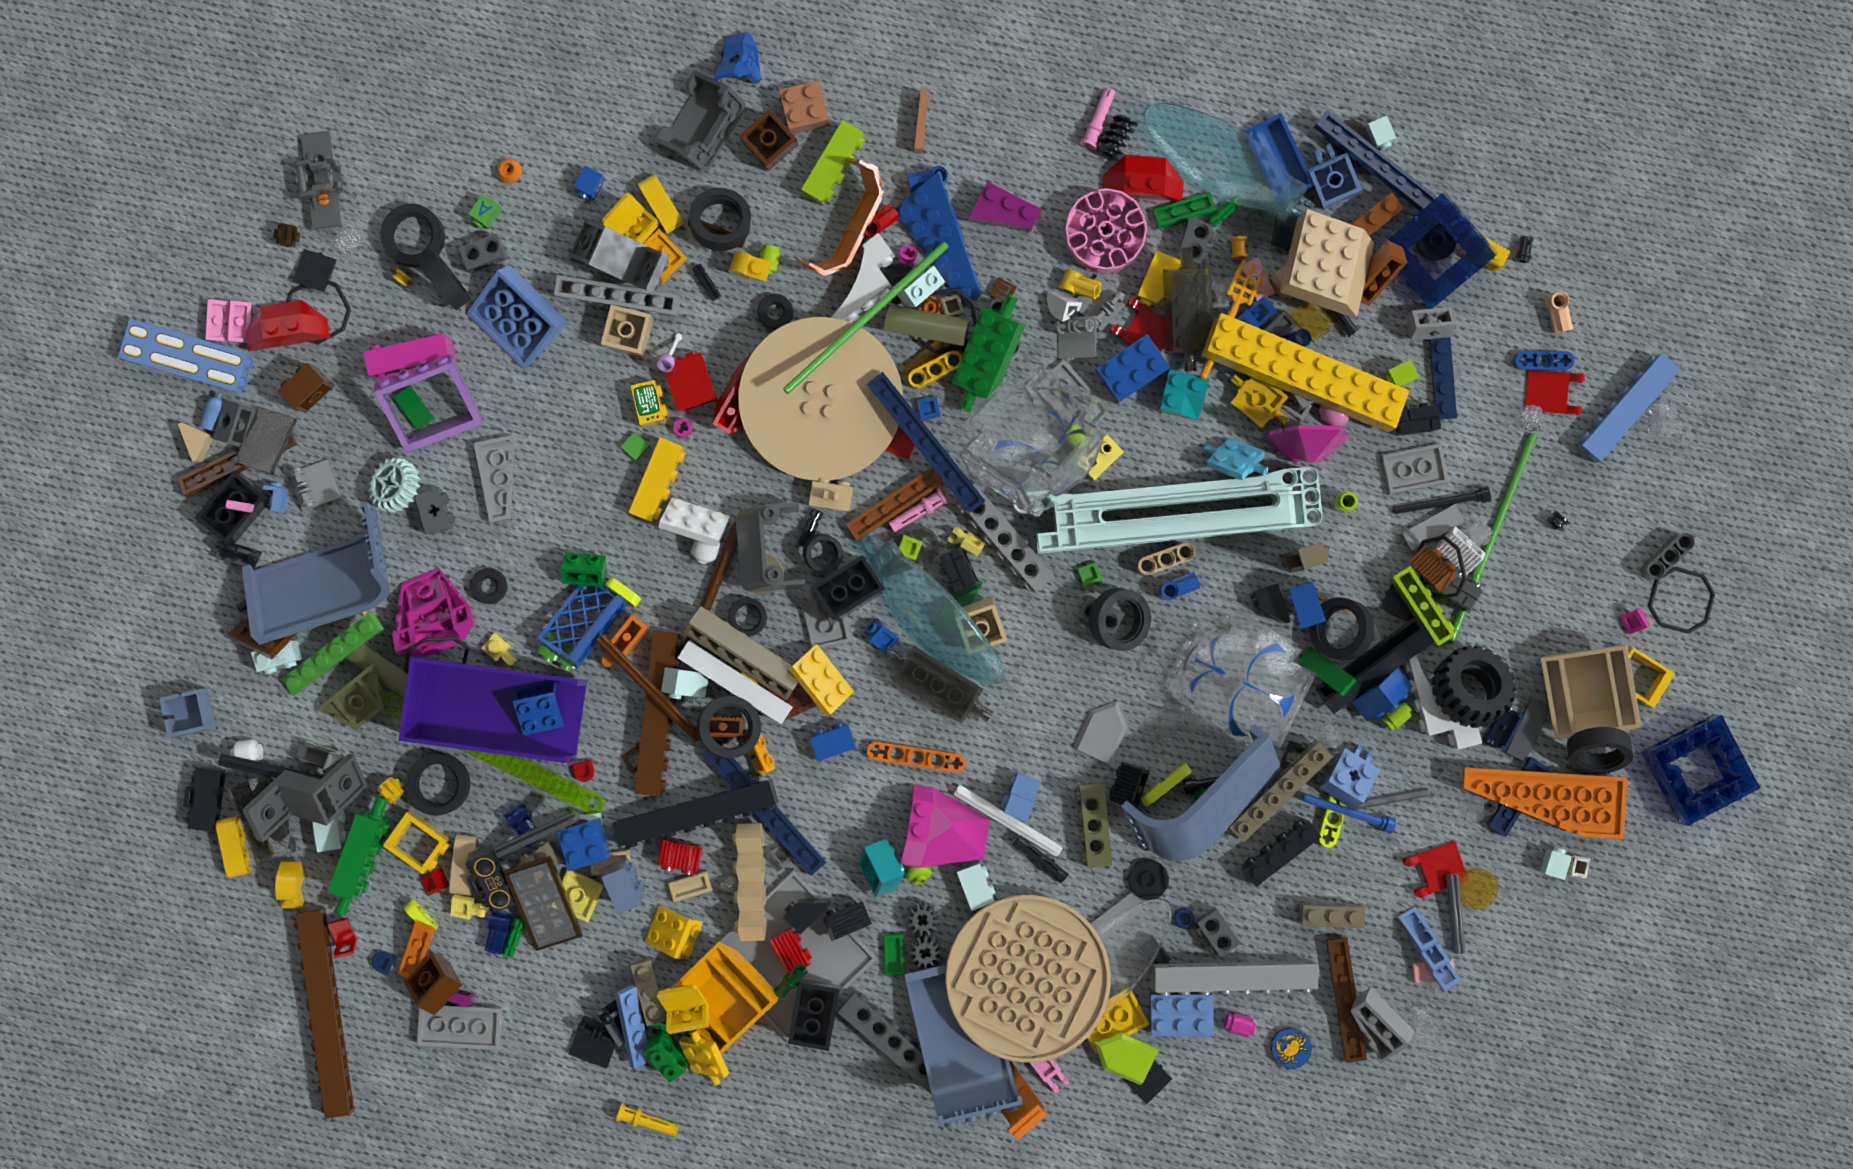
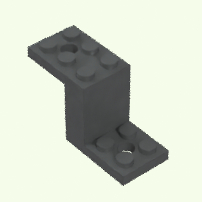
M585 219L569 256L631 285L653 293L660 284L659 278L668 266L670 255L641 244L606 226Z
M347 754L321 780L284 770L242 811L257 841L264 842L291 815L327 826L368 785L355 756Z

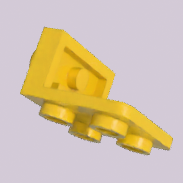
M626 193L602 219L604 226L641 244L661 224L630 193Z
M660 905L657 908L645 942L672 958L688 960L693 952L697 936L700 934L703 921L697 918L685 917L666 906Z
M685 985L673 989L667 988L657 992V998L667 1012L666 1031L668 1034L709 1027V1004L696 985Z

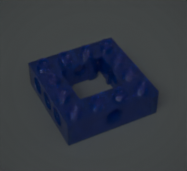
M1445 191L1388 239V241L1403 247L1407 264L1399 273L1430 309L1438 305L1498 254ZM1440 222L1467 254L1462 256L1434 280L1430 275L1429 269L1426 270L1416 259L1417 255H1413L1409 248Z
M1712 714L1641 751L1680 825L1689 826L1760 789L1722 715ZM1707 746L1723 778L1693 793L1691 787L1687 786L1681 773L1683 772L1680 767L1671 764V762L1680 757L1685 758L1688 756V753Z

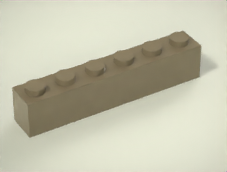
M701 606L683 632L785 700L789 698L798 684L797 679L789 671L792 665Z

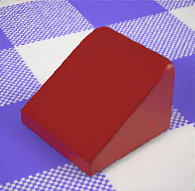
M442 868L420 877L428 896L450 886Z

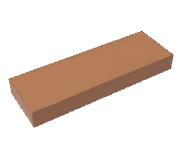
M921 88L914 153H923L929 90Z

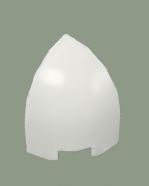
M1050 291L1047 293L1049 311L1055 318L1061 321L1071 319L1069 316L1075 311L1078 312L1083 303L1076 298L1062 293Z

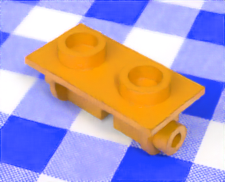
M760 735L756 745L747 753L748 756L756 755V758L751 759V762L759 776L776 769L774 759L767 751L765 739Z

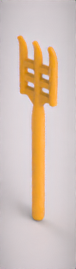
M1244 259L1237 268L1226 292V295L1231 296L1233 299V304L1227 315L1235 318L1240 304L1246 303L1248 306L1252 304L1266 271L1265 269L1262 270L1256 282L1250 280L1256 266L1253 264L1246 278L1241 276L1240 274L1245 264ZM1237 280L1243 282L1242 286L1237 284ZM1247 285L1253 286V289H1248ZM1234 288L1240 290L1238 294L1233 292ZM1246 293L1250 296L1249 298L1243 297V294ZM1207 358L1200 373L1202 379H1207L1215 361Z

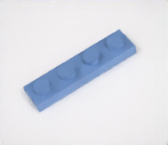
M630 985L616 992L615 997L629 1065L631 1068L636 1069L648 1063L649 1060L643 1054L647 1044V1037L637 988L634 985Z

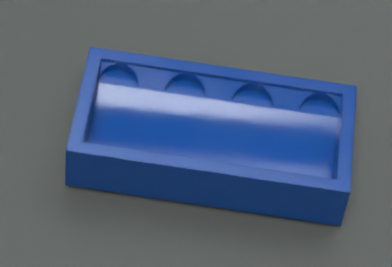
M1282 113L1244 131L1278 204L1316 188Z

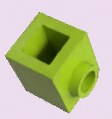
M1411 359L1384 372L1385 381L1400 387L1420 378Z

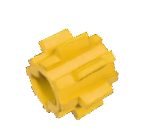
M389 777L377 789L380 792V796L389 799L388 802L390 804L397 801L405 792L402 788L404 784L398 778L395 780L392 777Z

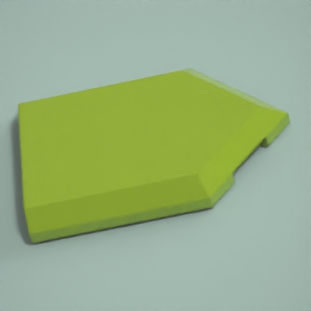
M1123 1032L1094 1042L1104 1070L1138 1085L1144 1082L1158 1053V1048Z

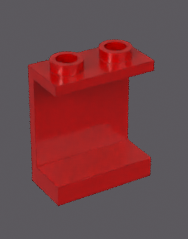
M697 350L686 353V357L681 359L673 357L675 364L672 371L665 372L679 413L718 401L703 359L704 356L701 352L698 353Z

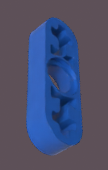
M1522 351L1516 354L1513 359L1514 366L1518 370L1565 371L1570 369L1575 362L1574 356L1567 351ZM1533 355H1535L1534 361L1528 362L1524 366L1522 362H1519V359L1523 356L1525 359H1533ZM1542 355L1546 356L1549 360L1546 367L1541 366L1538 362L1539 357ZM1563 356H1565L1566 360H1569V363L1565 364V366H1563V363H1554V360L1562 359Z

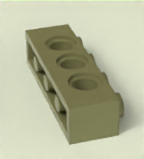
M1104 783L1078 784L1079 789H1075L1076 802L1080 801L1081 810H1077L1078 822H1082L1083 830H1079L1080 843L1084 842L1085 850L1081 851L1082 863H1086L1088 868L1112 866ZM1089 799L1096 800L1097 805L1093 810L1086 808V802ZM1093 819L1097 820L1099 823L1096 830H1089L1088 822ZM1093 840H1098L1101 844L1100 848L1096 851L1090 849V843Z

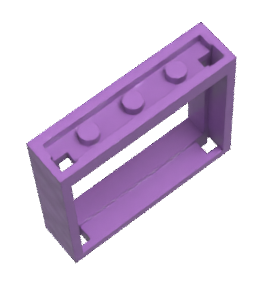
M452 354L442 358L439 356L429 363H420L408 371L401 370L392 377H383L381 381L374 383V393L406 453L482 425L481 412ZM449 370L469 413L406 436L385 394Z

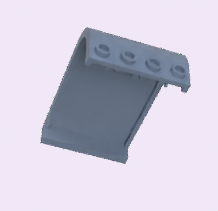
M368 502L359 504L365 514V517H362V524L366 528L365 532L360 536L258 570H253L250 565L242 567L250 635L259 645L365 612L379 605L389 593L388 568L384 559L385 551L381 541L382 533L378 524L379 516L376 509H372Z
M946 965L905 974V982L939 1124H944L945 1128L957 1125L958 1120L965 1119L967 1123L978 1120V1115L986 1114L987 1118L999 1115L998 1110L1006 1109L1007 1113L1019 1110L1018 1105H1022L1023 1102L1018 1094L1009 1060L997 1057L974 1043L955 1019L946 993Z

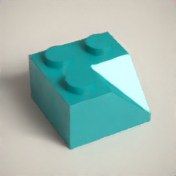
M1169 369L1166 374L1158 412L1198 421L1205 400L1209 378L1202 379L1197 375Z
M887 839L864 847L858 862L875 898L897 890L905 873L903 865L895 857L894 847L891 844L889 845Z

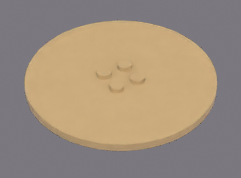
M809 317L792 321L769 334L756 347L745 365L739 386V411L743 427L749 440L761 456L777 469L789 475L818 481V478L830 481L853 475L873 463L886 450L897 431L899 424L867 384L881 372H884L903 396L900 376L888 351L872 334L863 328H860L790 394H786L783 390L793 378L853 324L851 322L833 317Z
M1015 895L999 899L983 907L963 925L949 951L945 971V985L953 1015L959 1026L974 1043L1002 1059L1022 1063H1035L1051 1060L1068 1053L1080 1045L1092 1033L1107 1006L1110 994L1111 972L1108 956L1099 935L1080 913L1070 906L1049 897Z

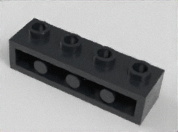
M1300 819L1292 825L1290 831L1287 833L1282 832L1275 838L1277 841L1273 844H1267L1259 850L1260 854L1256 857L1248 858L1240 869L1250 882L1257 887L1319 840L1321 836L1309 820Z

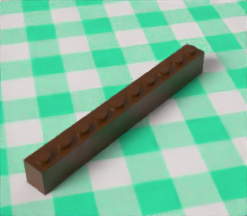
M326 908L302 911L296 914L294 925L299 933L297 946L302 954L300 967L304 970L305 975L303 987L307 991L306 1008L310 1011L311 1017L309 1029L313 1031L314 1038L312 1040V1050L316 1053L315 1070L319 1074L317 1086L319 1093L322 1095L320 1108L321 1112L324 1113L325 1119L347 1116L355 1110Z

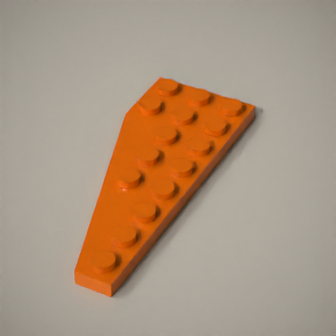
M1463 767L1461 788L1582 837L1624 839L1627 777Z

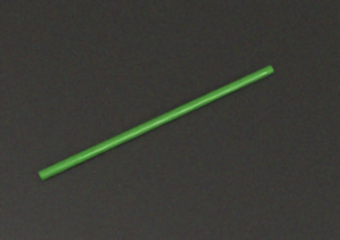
M943 241L793 378L783 388L784 392L790 394L948 249L947 243Z
M1529 433L1483 547V551L1486 553L1485 557L1475 567L1471 580L1477 583L1480 580L1537 435L1534 433ZM1459 608L1453 622L1455 629L1453 631L1456 635L1449 639L1451 642H1455L1466 615V611Z

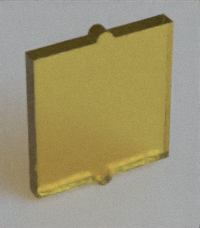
M1307 301L1304 304L1301 303L1299 309L1290 316L1313 343L1323 334L1326 335L1328 329L1337 322L1324 307Z

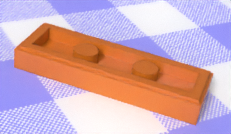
M418 920L414 923L397 973L398 975L408 978L425 960L436 928Z

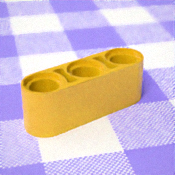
M655 173L637 183L667 234L685 224Z
M950 351L912 370L908 376L909 385L914 389H922L955 372L958 365L951 366L948 363V359L956 356L960 361L962 355L958 351ZM937 365L941 368V373L933 375L930 372V368ZM914 375H921L923 377L922 383L914 384L912 382Z
M239 816L216 821L218 840L228 878L250 874L252 871L248 864L250 859L248 849L244 845L246 840L243 827H240L239 821H241V818Z

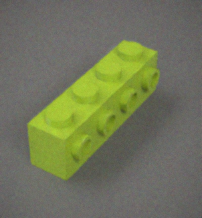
M842 120L801 189L802 194L824 206L826 201L830 202L835 193L833 191L836 184L840 185L844 179V170L852 165L845 158L855 159L853 155L856 150L860 151L866 141L863 131Z
M1411 566L1405 567L1389 579L1414 617L1416 616L1434 639L1433 646H1440L1456 635L1453 631L1455 629L1452 623L1442 615L1443 610L1440 605L1431 598L1432 593L1426 585L1423 586L1419 580L1421 577L1415 568L1412 569Z

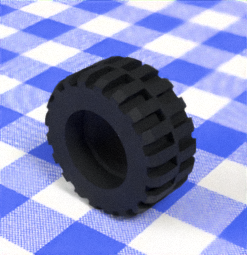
M1468 645L1454 650L1436 667L1431 684L1434 685L1432 694L1436 696L1435 702L1437 706L1440 705L1442 708L1441 712L1444 715H1449L1450 720L1453 722H1460L1459 725L1464 727L1468 725L1471 728L1488 726L1510 709L1516 697L1514 693L1516 691V683H1513L1515 678L1513 672L1510 673V667L1507 662L1504 663L1501 660V656L1498 654L1494 655L1490 649L1486 648L1483 650L1481 646L1475 645L1472 648V646ZM1461 673L1472 675L1481 682L1486 692V700H1479L1465 690L1461 681Z

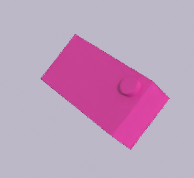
M444 333L382 348L380 345L369 347V351L363 352L368 376L378 381H381L383 377H392L401 370L408 371L413 369L420 363L432 362L439 356L442 358L452 354L455 362L458 363L453 340Z

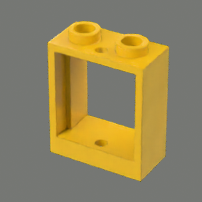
M1628 647L1630 658L1631 656L1659 673L1645 697L1636 693L1637 702L1647 708H1655L1675 673L1634 647Z
M409 811L403 816L383 847L421 874H425L435 869L438 864L436 859L440 854L444 855L450 847L448 842L451 839L417 814ZM412 823L439 841L424 864H421L397 847V844Z

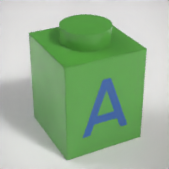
M482 194L468 214L473 218L472 223L481 229L483 226L489 229L502 211V208Z

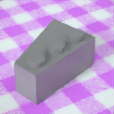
M1371 987L1355 998L1351 1012L1361 1031L1365 1032L1369 1039L1368 1044L1375 1050L1379 1064L1410 1045L1414 1030Z

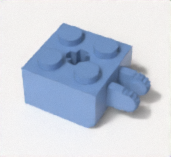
M1331 144L1326 145L1331 160L1323 162L1321 151L1319 149L1314 150L1319 165L1308 169L1324 209L1363 193L1348 154L1345 153L1336 157ZM1334 176H1337V179L1341 178L1337 186L1330 184Z
M1360 744L1356 745L1353 752L1345 748L1336 755L1320 786V789L1353 809H1356L1365 802L1380 771L1379 768L1370 764L1373 752L1369 750L1364 755V759L1359 757L1363 747Z

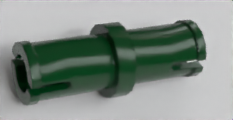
M799 963L790 973L783 977V981L774 988L775 995L778 998H784L791 989H795L798 986L799 981L808 973L806 966Z

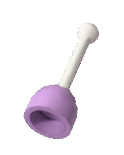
M679 333L674 335L675 340L669 353L663 354L657 362L658 368L663 372H670L674 367L675 361L672 354L678 341L682 340V335Z

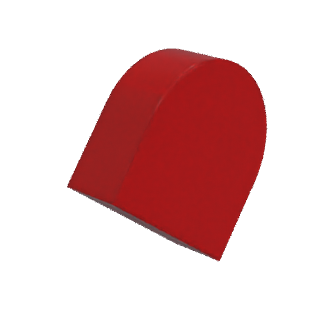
M592 759L571 764L574 776L578 781L587 782L594 777L595 769Z

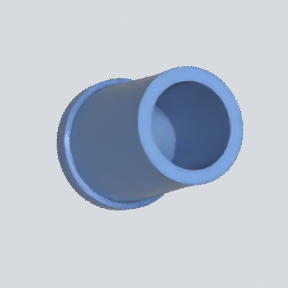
M218 392L217 397H211L205 402V409L199 426L215 431L224 401L221 399L222 393Z

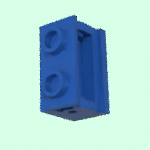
M841 722L833 725V730L825 732L824 729L813 732L814 737L809 739L817 762L857 748L849 724L844 726V723Z

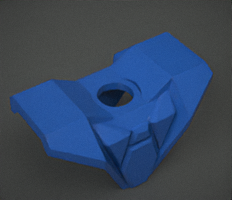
M744 32L727 36L720 54L723 60L721 65L715 69L713 79L717 82L722 78H731V76L736 78L746 76L752 83L758 84L761 79L759 53L751 33ZM734 57H740L737 61L732 62Z

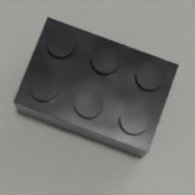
M233 471L194 518L222 542L234 545L269 504L270 495L242 472ZM230 500L253 504V512L227 509L226 502Z
M861 555L812 585L810 593L830 624L833 625L883 594L885 588L865 557Z
M807 979L799 981L788 1044L829 1051L840 985Z

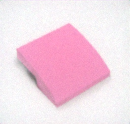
M208 299L205 340L247 343L246 330L250 325L251 303Z

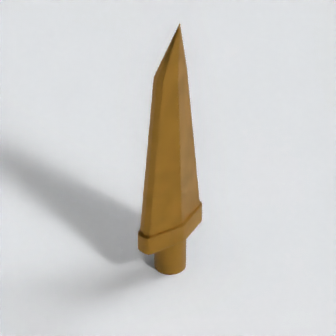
M934 340L930 345L939 350L951 348L952 344ZM926 347L905 365L901 377L908 375L912 370L946 353L936 354Z

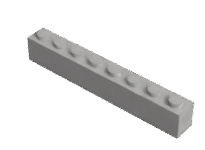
M1314 961L1151 964L1152 990L1160 996H1169L1170 992H1178V995H1190V992L1209 995L1211 991H1219V994H1231V991L1250 994L1251 990H1259V993H1271V990L1291 993L1292 989H1299L1300 992H1312V989H1318V964Z

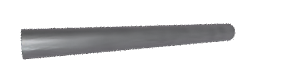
M1425 788L1366 799L1355 810L1427 797L1429 792Z

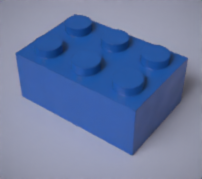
M1146 334L1099 366L1095 371L1118 404L1170 367L1149 335Z

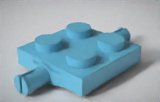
M1229 437L1218 448L1209 444L1204 448L1205 453L1212 455L1207 461V467L1243 481L1252 472H1258L1266 475L1268 472V467L1259 464L1264 458V450Z

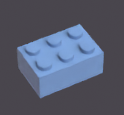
M1149 991L1150 1035L1152 1037L1214 1036L1213 994L1201 995L1198 992H1190V995H1178V992H1170L1169 996H1160L1154 991Z

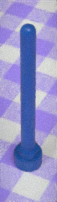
M1308 794L1302 795L1303 802L1378 825L1383 832L1391 834L1395 829L1396 819L1393 817L1382 816L1379 818Z

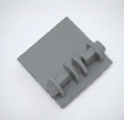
M1098 274L1094 280L1102 283L1099 297L1091 299L1079 295L1076 299L1083 302L1079 312L1084 317L1097 316V329L1102 331L1128 301L1124 298L1125 295L1121 291L1117 292Z
M1097 316L1072 317L1067 321L1059 320L1057 323H1054V331L1058 332V359L1096 357Z
M328 459L302 469L295 468L292 470L293 472L289 473L302 511L341 498Z

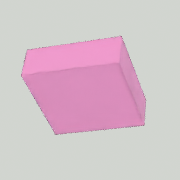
M230 500L226 502L227 509L253 512V504Z

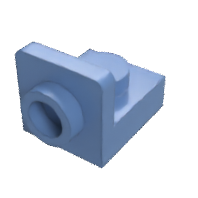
M270 482L269 486L263 485L262 489L273 491V495L269 499L270 511L285 513L288 489L282 488L280 483Z

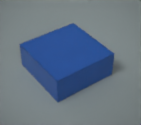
M937 396L917 400L921 420L941 417Z

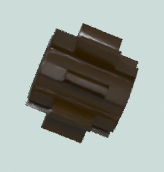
M278 224V229H274L273 239H276V244L279 246L295 247L296 242L300 240V233L294 225Z

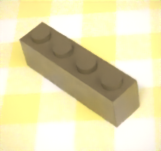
M1322 542L1284 553L1290 573L1327 563L1330 557L1327 546H1323Z

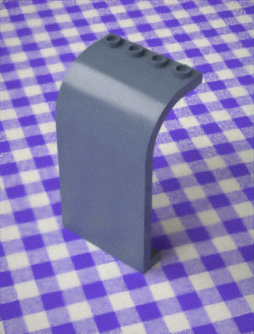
M1254 724L1249 729L1253 743L1185 813L1169 820L1149 818L1126 801L1121 806L1124 812L1123 817L1129 822L1127 825L1133 830L1132 834L1137 838L1136 842L1145 849L1147 847L1156 855L1173 861L1189 860L1207 851L1281 774L1282 768L1270 736Z

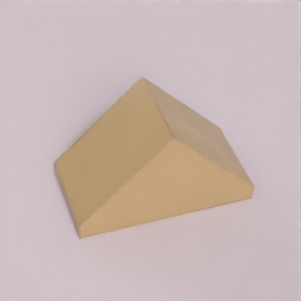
M179 423L178 426L192 462L198 464L203 462L213 440V435L191 425Z

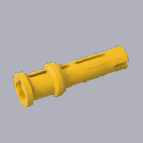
M621 1103L616 1118L617 1122L621 1120L632 1124L633 1127H638L639 1125L673 1137L676 1136L679 1124L642 1113L643 1111L639 1108L635 1110Z

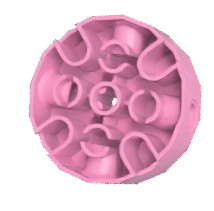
M1108 188L1100 189L1078 199L1070 210L1064 230L1066 247L1075 262L1088 271L1101 274L1118 272L1133 263L1142 250L1147 234V225L1144 214L1136 200L1122 191ZM1104 228L1108 229V233L1106 235L1102 234V230H1104Z

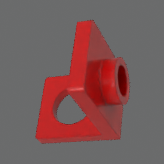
M348 917L328 922V927L336 943L334 958L354 954L357 937ZM350 946L348 950L340 951L343 947Z

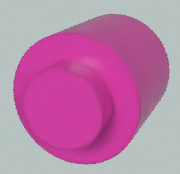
M1235 1012L1232 1014L1227 1013L1224 1029L1228 1030L1229 1033L1246 1038L1254 1034L1256 1023H1253V1018Z

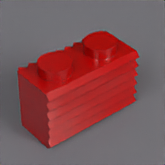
M662 839L657 865H661L663 870L673 871V868L682 869L681 873L693 875L694 872L699 871L703 846Z
M792 927L769 940L786 973H790L799 963L809 967L811 965L810 959H812L808 948L803 949L800 943L802 941L801 935L796 930L794 931Z

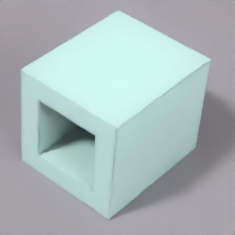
M1387 116L1368 123L1364 128L1371 145L1376 149L1380 148L1381 151L1391 147V143L1396 139Z
M1554 847L1553 850L1546 849L1540 872L1565 880L1572 856L1566 855V850Z

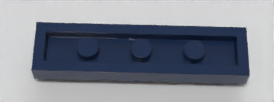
M1451 337L1429 339L1434 405H1438L1440 420L1456 419L1457 409Z
M1529 757L1521 771L1547 772L1549 768L1533 757ZM1500 803L1486 826L1503 837H1507L1522 812Z

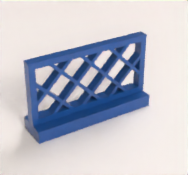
M578 585L537 637L539 642L569 661L577 669L597 645L596 640L608 631L627 606L624 597L619 594L616 595L604 586H594L595 593L584 595L583 588L585 586ZM608 595L613 598L609 604L600 605L599 596ZM596 597L597 606L586 608L584 599ZM582 599L583 609L571 610V603ZM598 610V618L593 621H587L586 612ZM584 613L585 622L573 624L572 615ZM569 615L570 625L559 626L558 620L560 617ZM586 626L584 636L575 637L574 628ZM571 629L572 638L561 640L559 631ZM557 631V641L549 642L544 639L548 632ZM573 642L574 648L569 655L562 651L561 644Z

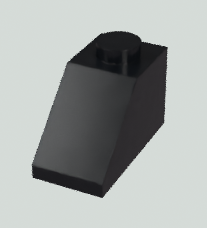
M1278 583L1252 591L1251 601L1254 608L1257 607L1258 611L1283 624L1291 622Z
M799 899L796 903L792 901L784 909L786 913L783 918L801 935L829 907L831 901L829 899Z

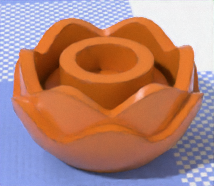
M507 158L499 162L496 172L503 183H516L522 174V168L518 161Z
M928 296L919 309L942 314L939 298L935 296Z

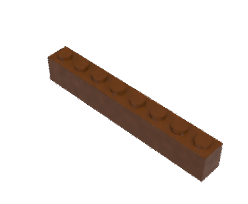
M653 630L648 679L661 691L665 667L680 668V659L677 658L678 650L682 649L683 638L679 637L680 633ZM662 692L675 706L676 699L670 698L669 693ZM647 693L645 697L635 794L661 796L662 792L666 791L667 780H663L664 772H667L669 767L666 751H670L671 739H668V733L673 729V720Z

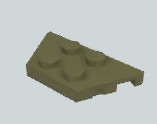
M371 664L317 709L320 712L326 711L334 715V719L345 722L354 729H358L387 705L375 665Z

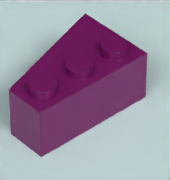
M987 181L969 216L968 222L1031 232L1042 209Z

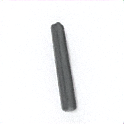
M1449 873L1446 875L1453 952L1455 954H1463L1466 950L1459 876L1456 873Z

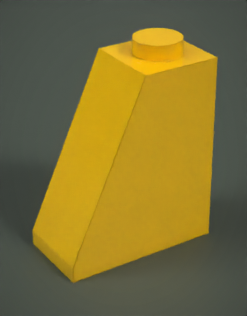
M1156 251L1136 298L1147 307L1155 306L1192 272L1194 266Z

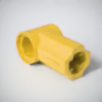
M1066 269L1059 289L1061 291L1067 290L1071 295L1079 294L1096 299L1100 295L1102 283L1084 277L1074 270Z

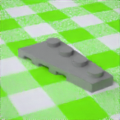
M515 435L474 443L490 523L511 519Z

